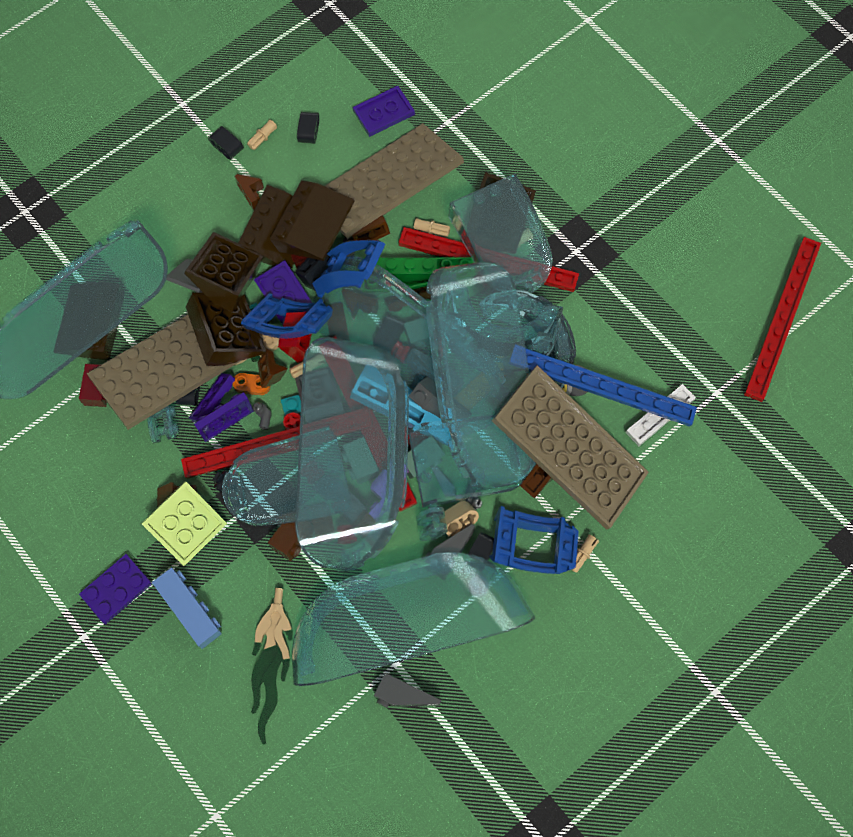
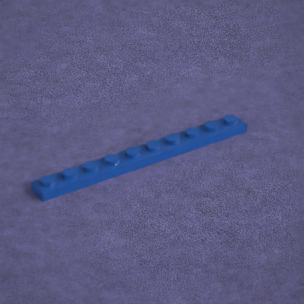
M514 345L508 365L531 372L538 365L552 380L689 427L693 424L697 409L695 406Z

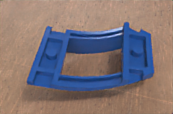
M360 240L345 242L334 247L327 253L330 256L327 262V270L312 283L317 296L322 298L324 293L328 294L341 287L356 286L360 288L364 279L367 280L371 276L385 243L379 240ZM366 249V257L358 265L359 271H340L347 255Z
M269 293L241 321V324L246 329L269 337L297 338L316 334L330 319L333 309L329 305L326 306L323 303V299H319L316 303H301L285 298L279 300L273 298V294ZM306 312L295 326L282 327L267 324L276 314L286 317V313Z
M503 506L499 507L494 518L496 528L493 552L489 556L493 562L520 570L560 574L576 568L579 531L573 525L570 526L564 517H540L516 510L512 512L506 510ZM517 528L557 533L554 563L535 562L514 557Z

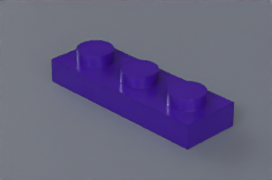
M221 373L189 419L196 423L200 417L209 415L221 403V398L232 388L235 378L230 374Z

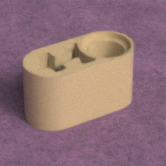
M461 501L442 512L438 517V524L447 535L454 536L469 525H474L478 521L479 514L468 501Z

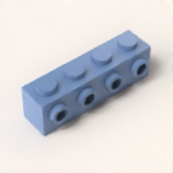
M171 567L155 579L152 584L196 644L203 649L222 634L219 630L221 625L215 617L212 619L209 617L207 612L210 610L205 603L197 601L195 597L198 594L192 586H186L184 581L187 579L180 570L176 572Z

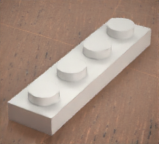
M683 384L667 396L687 404L692 403L696 398ZM647 413L626 431V434L640 446L670 420Z

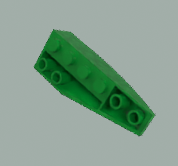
M474 257L379 258L371 276L363 281V292H403L474 276Z

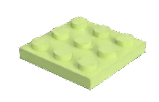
M186 481L141 523L183 566L227 525Z

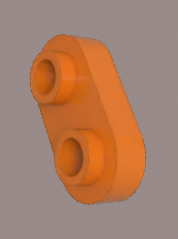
M239 373L234 377L235 381L232 383L238 393L244 392L245 394L265 395L271 388V386L266 388L258 386L260 376L256 374ZM240 380H245L243 384H239Z

